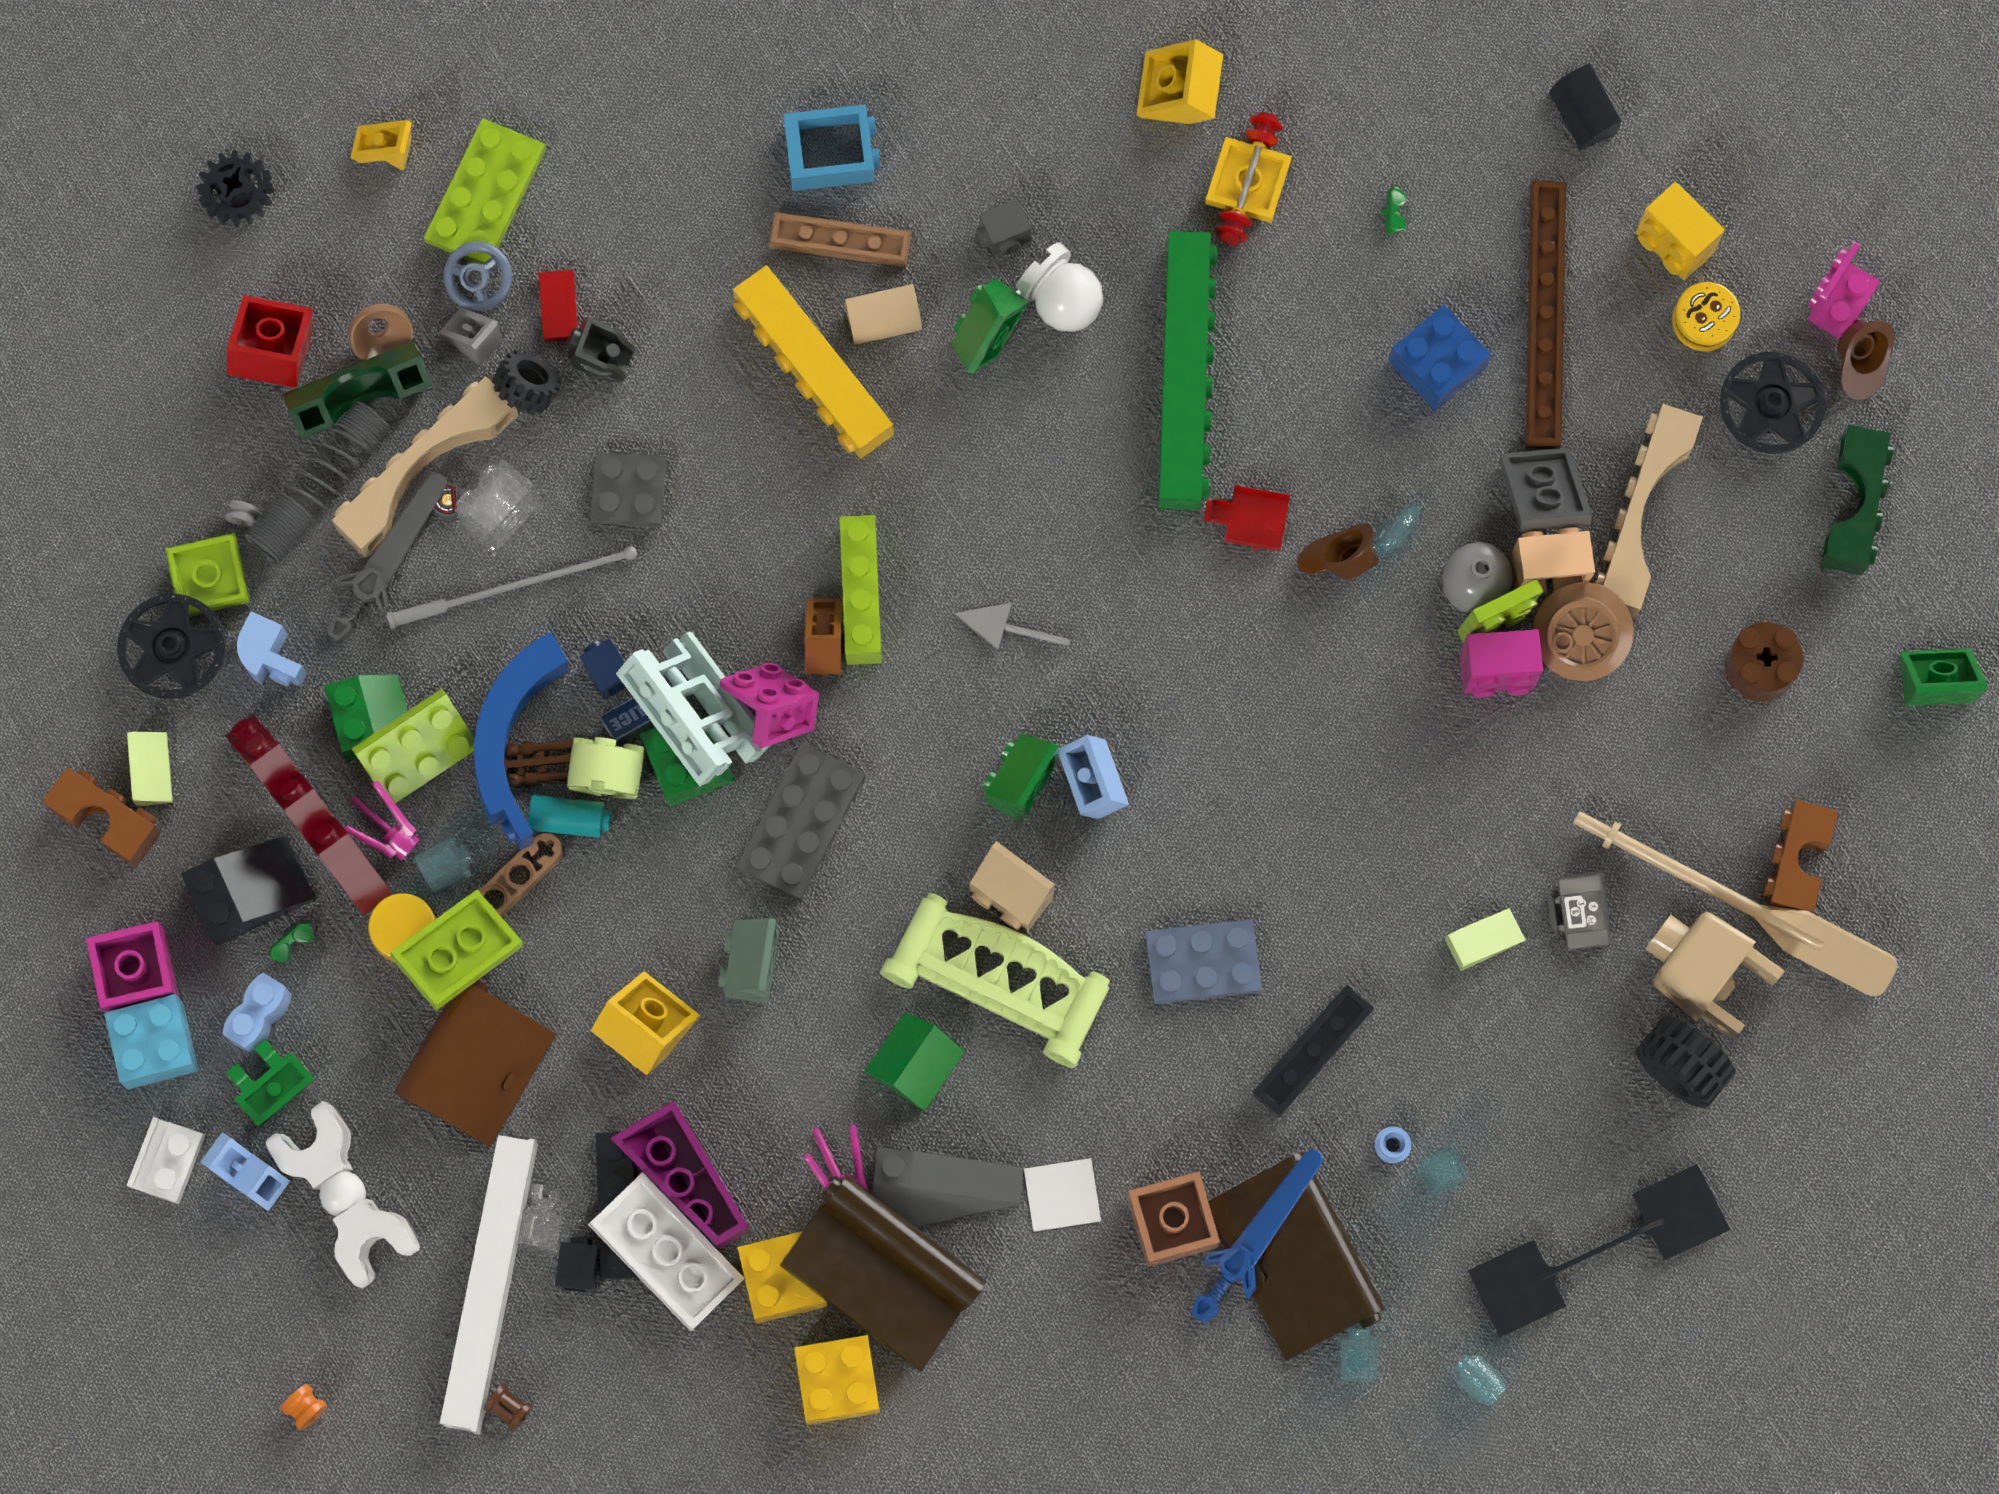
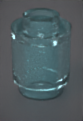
M1479 1353L1474 1358L1467 1354L1453 1369L1458 1374L1454 1381L1478 1404L1483 1402L1488 1408L1509 1387L1502 1381L1504 1376Z

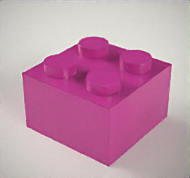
M1539 629L1467 634L1459 652L1463 694L1473 693L1475 698L1491 697L1495 694L1494 692L1508 691L1509 695L1528 694L1530 689L1535 688L1543 672Z
M158 921L86 938L99 1006L104 1012L173 994L179 997L166 930Z

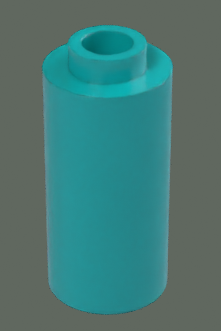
M532 795L528 825L532 831L601 838L603 831L609 832L611 810H605V802Z

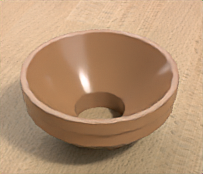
M375 304L362 309L354 317L349 327L351 348L355 355L363 361L412 341L414 334L412 324L406 314L401 309L390 304ZM373 319H385L387 325L383 331L373 333L367 329L368 324Z

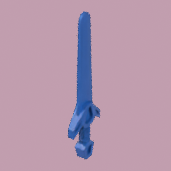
M1315 1149L1309 1150L1302 1156L1230 1249L1211 1252L1204 1259L1203 1265L1220 1264L1222 1276H1219L1220 1279H1217L1218 1282H1215L1216 1285H1213L1212 1291H1208L1209 1294L1197 1296L1191 1314L1198 1320L1207 1323L1220 1312L1218 1300H1221L1222 1294L1225 1295V1291H1228L1227 1288L1229 1289V1285L1231 1286V1283L1234 1281H1242L1247 1299L1256 1290L1255 1265L1320 1168L1323 1158L1319 1151Z

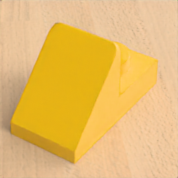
M402 120L358 126L350 158L358 163L386 161L396 168L404 170L411 143V122Z

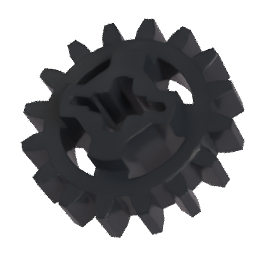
M236 150L232 151L230 159H226L220 153L218 154L219 163L207 162L210 169L209 173H199L201 181L204 182L203 184L196 185L199 195H203L199 198L202 208L208 207L206 212L211 219L218 215L221 225H225L228 219H231L234 227H239L240 219L244 218L250 225L253 223L251 215L255 213L263 217L264 213L261 206H271L272 204L270 197L267 195L274 193V187L269 182L272 179L269 170H264L265 166L260 159L253 163L251 153L247 152L243 159L239 158ZM251 174L256 177L258 188L254 187L253 183H250ZM213 190L220 194V204L214 199Z

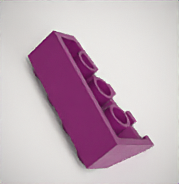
M675 1101L670 1102L611 1137V1140L717 1246L718 1250L723 1249L751 1232Z

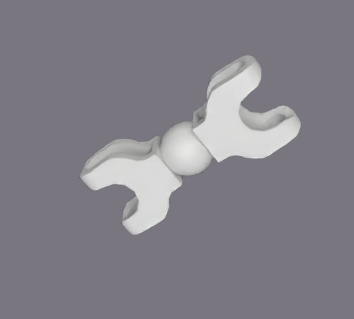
M321 1101L311 1110V1117L314 1120L317 1135L316 1140L309 1148L300 1150L290 1137L278 1133L267 1139L266 1146L281 1172L293 1177L305 1178L313 1189L320 1190L319 1196L322 1206L329 1214L335 1216L332 1220L338 1228L335 1258L350 1281L355 1286L363 1289L372 1283L375 1277L368 1256L370 1248L377 1240L385 1238L397 1253L408 1256L416 1253L420 1248V1244L403 1216L394 1212L381 1211L374 1204L373 1200L366 1199L364 1184L356 1174L350 1172L353 1169L347 1160V1153L351 1144V1132L335 1108L329 1103Z

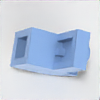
M251 611L237 640L238 655L245 669L260 684H263L269 672V678L281 685L288 686L291 682L301 686L307 675L302 665L278 655L288 636L286 630L282 625Z
M223 1132L200 1162L267 1211L270 1210L290 1182Z

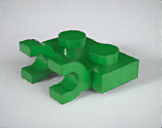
M266 1039L254 1049L271 1069L258 1080L253 1082L238 1063L226 1072L242 1091L234 1100L259 1128L315 1081L313 1076L291 1051L281 1058Z

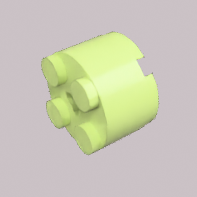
M595 737L594 741L574 738L567 787L572 791L601 796V794L613 795V798L637 799L645 747L632 744H624L623 747L616 746V740Z

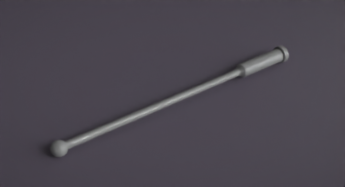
M628 546L620 553L453 600L445 601L439 599L393 613L390 611L386 613L388 622L392 630L396 626L446 613L450 607L624 558L633 560L637 557V550L633 546Z

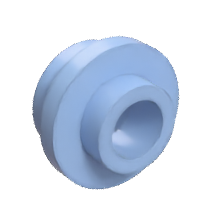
M1387 1127L1377 1135L1375 1151L1383 1161L1392 1164L1399 1163L1409 1155L1411 1139L1403 1129ZM1390 1139L1396 1140L1399 1143V1150L1396 1152L1389 1151L1386 1147V1142Z

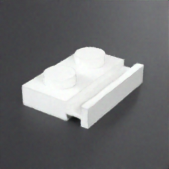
M153 1117L127 1186L179 1204L205 1135Z

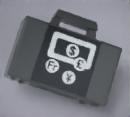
M1603 872L1561 876L1557 880L1560 896L1547 901L1551 929L1565 932L1568 950L1610 945L1613 942V929L1610 924L1605 890L1606 883L1604 882ZM1561 903L1564 924L1559 925L1556 904Z

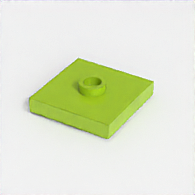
M235 533L165 548L174 594L193 597L204 603L212 611L251 603ZM188 605L190 616L203 614L193 606Z

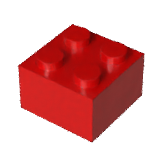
M243 295L227 346V375L297 388L312 337L313 308Z

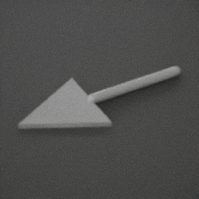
M1012 602L954 613L957 618L997 650L999 649L1004 631L1066 646L1070 644V640L1067 638L1006 624Z

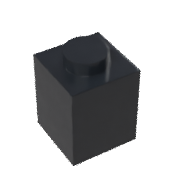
M570 1237V1243L560 1242L555 1287L558 1290L595 1294L600 1249L597 1245H592V1239Z

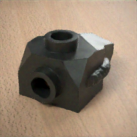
M587 317L579 329L574 327L566 342V347L570 348L568 353L569 360L575 369L595 377H609L619 381L625 379L628 365L635 352L634 346L623 338L619 330L591 317Z

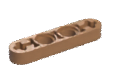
M550 833L538 834L533 838V845L519 851L479 890L484 898L492 891H498L503 894L504 903L500 908L496 909L501 917L515 906L560 862L563 855L560 841ZM543 843L548 846L553 843L552 850L554 855L550 858L547 855H543L537 861L538 866L542 868L536 871L532 863L525 859V857L531 855V858L534 860L541 853L538 848L540 844ZM518 866H524L530 871L529 880L521 885L514 884L510 880L512 870Z

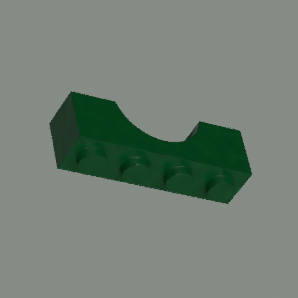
M412 340L282 395L300 438L303 440L334 427L340 416L348 411L350 407H353L355 402L362 403L379 397L402 399L433 385Z
M1848 425L1842 434L1836 468L1845 473L1855 484L1859 495V507L1855 516L1844 522L1832 524L1827 531L1820 567L1863 575L1869 565H1874L1878 551V545L1873 544L1874 532L1880 531L1883 520V511H1878L1879 500L1885 498L1888 488V478H1883L1885 465L1890 466L1894 446L1889 445L1890 432Z

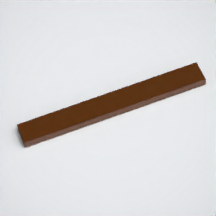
M1532 180L1530 184L1525 448L1560 449L1562 444L1566 182Z

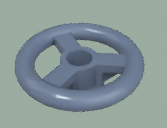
M469 242L458 247L449 256L444 268L445 288L452 300L462 308L476 312L487 311L498 306L507 297L512 285V269L507 257L497 247L485 242ZM473 252H482L491 256L484 264L470 263L464 266L458 263L462 257ZM500 266L502 272L501 286L497 293L488 299L486 286L489 282V274ZM475 270L479 271L482 275L479 283H475L472 280V273ZM454 274L460 276V282L465 289L475 291L477 301L464 297L458 291L454 282Z

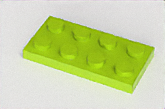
M482 118L424 236L425 243L449 253L469 242H485L499 248L546 151V145ZM473 252L462 258L473 263L484 264L491 256L482 252Z

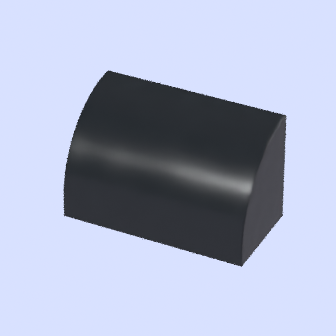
M1590 63L1567 74L1550 89L1549 94L1580 151L1617 134L1622 121Z

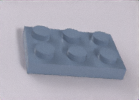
M1253 919L1145 931L1154 1004L1262 992Z

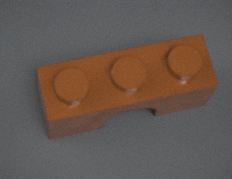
M67 767L42 803L48 810L79 829L88 816L94 813L109 815L110 825L100 840L101 843L108 850L136 868L161 834L154 825L157 819L140 807L136 812L127 807L125 803L128 800L112 788L104 792L95 786L98 780L85 770L80 769L76 773Z
M1797 799L1790 809L1784 808L1779 823V829L1784 830L1781 843H1775L1771 855V863L1776 864L1773 877L1767 876L1762 896L1767 897L1766 906L1805 910L1814 913L1822 879L1808 875L1800 868L1798 852L1803 849L1824 852L1830 846L1838 815L1837 810Z

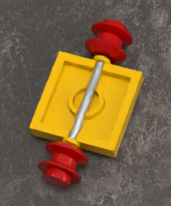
M1260 112L1258 115L1250 117L1249 121L1254 126V129L1246 130L1245 136L1252 144L1225 137L1205 204L1227 210L1219 214V219L1224 222L1223 226H1216L1214 232L1220 236L1219 240L1227 245L1238 246L1239 243H1244L1248 240V236L1243 232L1244 229L1252 227L1253 223L1248 217L1272 223L1292 156L1266 149L1278 144L1279 141L1274 136V133L1281 132L1283 129L1282 124L1278 122V118L1271 113Z

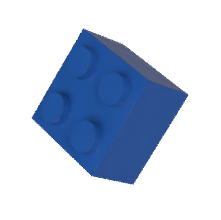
M1444 304L1392 347L1388 362L1426 403L1436 411L1487 368L1491 354Z

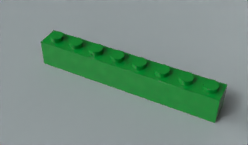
M1169 231L1158 493V508L1200 510L1202 499H1208L1209 478H1203V465L1210 464V444H1204V432H1211L1212 412L1205 411V398H1212L1213 377H1206V365H1213L1214 344H1207L1208 332H1214L1215 311H1208L1209 299H1215L1216 278H1209L1210 266H1216L1217 245H1211V233Z

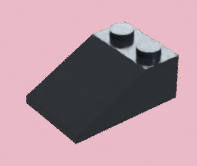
M287 835L213 858L181 873L206 931L216 946L316 900Z

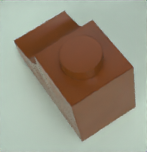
M806 598L805 673L821 676L841 674L842 598Z

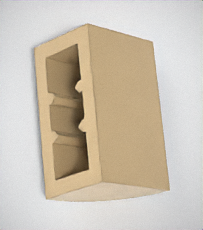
M913 284L845 299L846 315L854 345L922 330Z

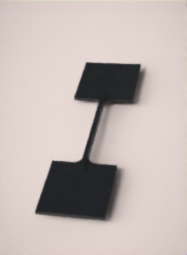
M1698 1164L1632 1194L1643 1217V1223L1639 1229L1557 1267L1547 1265L1535 1241L1532 1240L1468 1270L1499 1337L1501 1338L1567 1307L1556 1286V1275L1640 1234L1650 1235L1654 1239L1664 1261L1730 1231Z

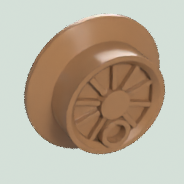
M1589 582L1568 584L1551 593L1538 609L1533 630L1539 629L1541 655L1545 665L1556 674L1575 681H1592L1612 673L1623 663L1633 642V621L1625 603L1612 590Z

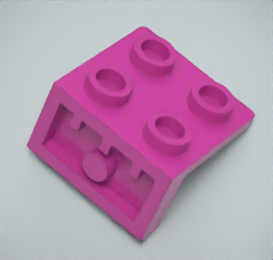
M1855 241L1849 251L1844 248L1841 249L1807 305L1813 309L1807 320L1837 338H1840L1842 333L1858 318L1880 283V280L1851 264L1860 247V244Z
M764 663L761 666L740 671L720 679L719 686L756 710L752 742L760 748L814 730L819 692L806 685L803 680L797 679L784 671L779 665Z

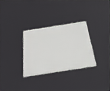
M1091 1158L1024 1168L1033 1232L1101 1221Z

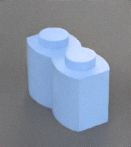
M265 973L260 974L248 986L243 1004L235 1008L228 1016L224 1024L223 1035L231 1043L250 1055L256 1053L257 1051L254 1048L265 1039H268L271 1024L278 1021L287 1011L291 1001V993L284 985Z

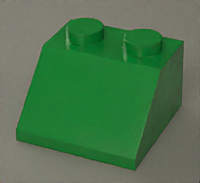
M993 279L985 285L980 284L977 286L969 299V302L972 303L969 312L963 313L953 329L957 333L951 344L966 370L972 375L999 357L1030 302L997 279Z
M398 674L358 675L323 685L340 747L347 762L358 760L352 751L353 747L408 711Z
M703 716V717H699V718L702 720V719H704V718H706V717H709V716ZM656 727L640 733L642 744L645 747L644 749L669 808L735 782L731 769L728 767L723 774L715 775L709 783L699 786ZM706 732L705 734L707 735V737L710 739V741H711L713 744H715V742L713 741V739H712V738L710 737V735Z
M1020 734L1016 742L1010 740L1001 754L1000 759L1004 763L998 773L992 770L983 784L982 789L986 791L985 803L1022 823L1057 765L1059 746L1052 742Z

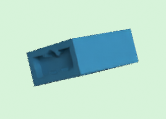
M866 105L783 114L792 191L875 182L874 170L880 169L878 148L871 149L870 137H876L874 116L867 117ZM859 123L864 162L804 169L799 130Z

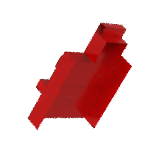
M1235 485L1232 502L1214 499V501L1207 500L1203 521L1227 525L1225 542L1250 546L1255 550L1261 548L1280 552L1290 495Z

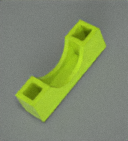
M875 515L842 516L839 519L846 665L882 663Z

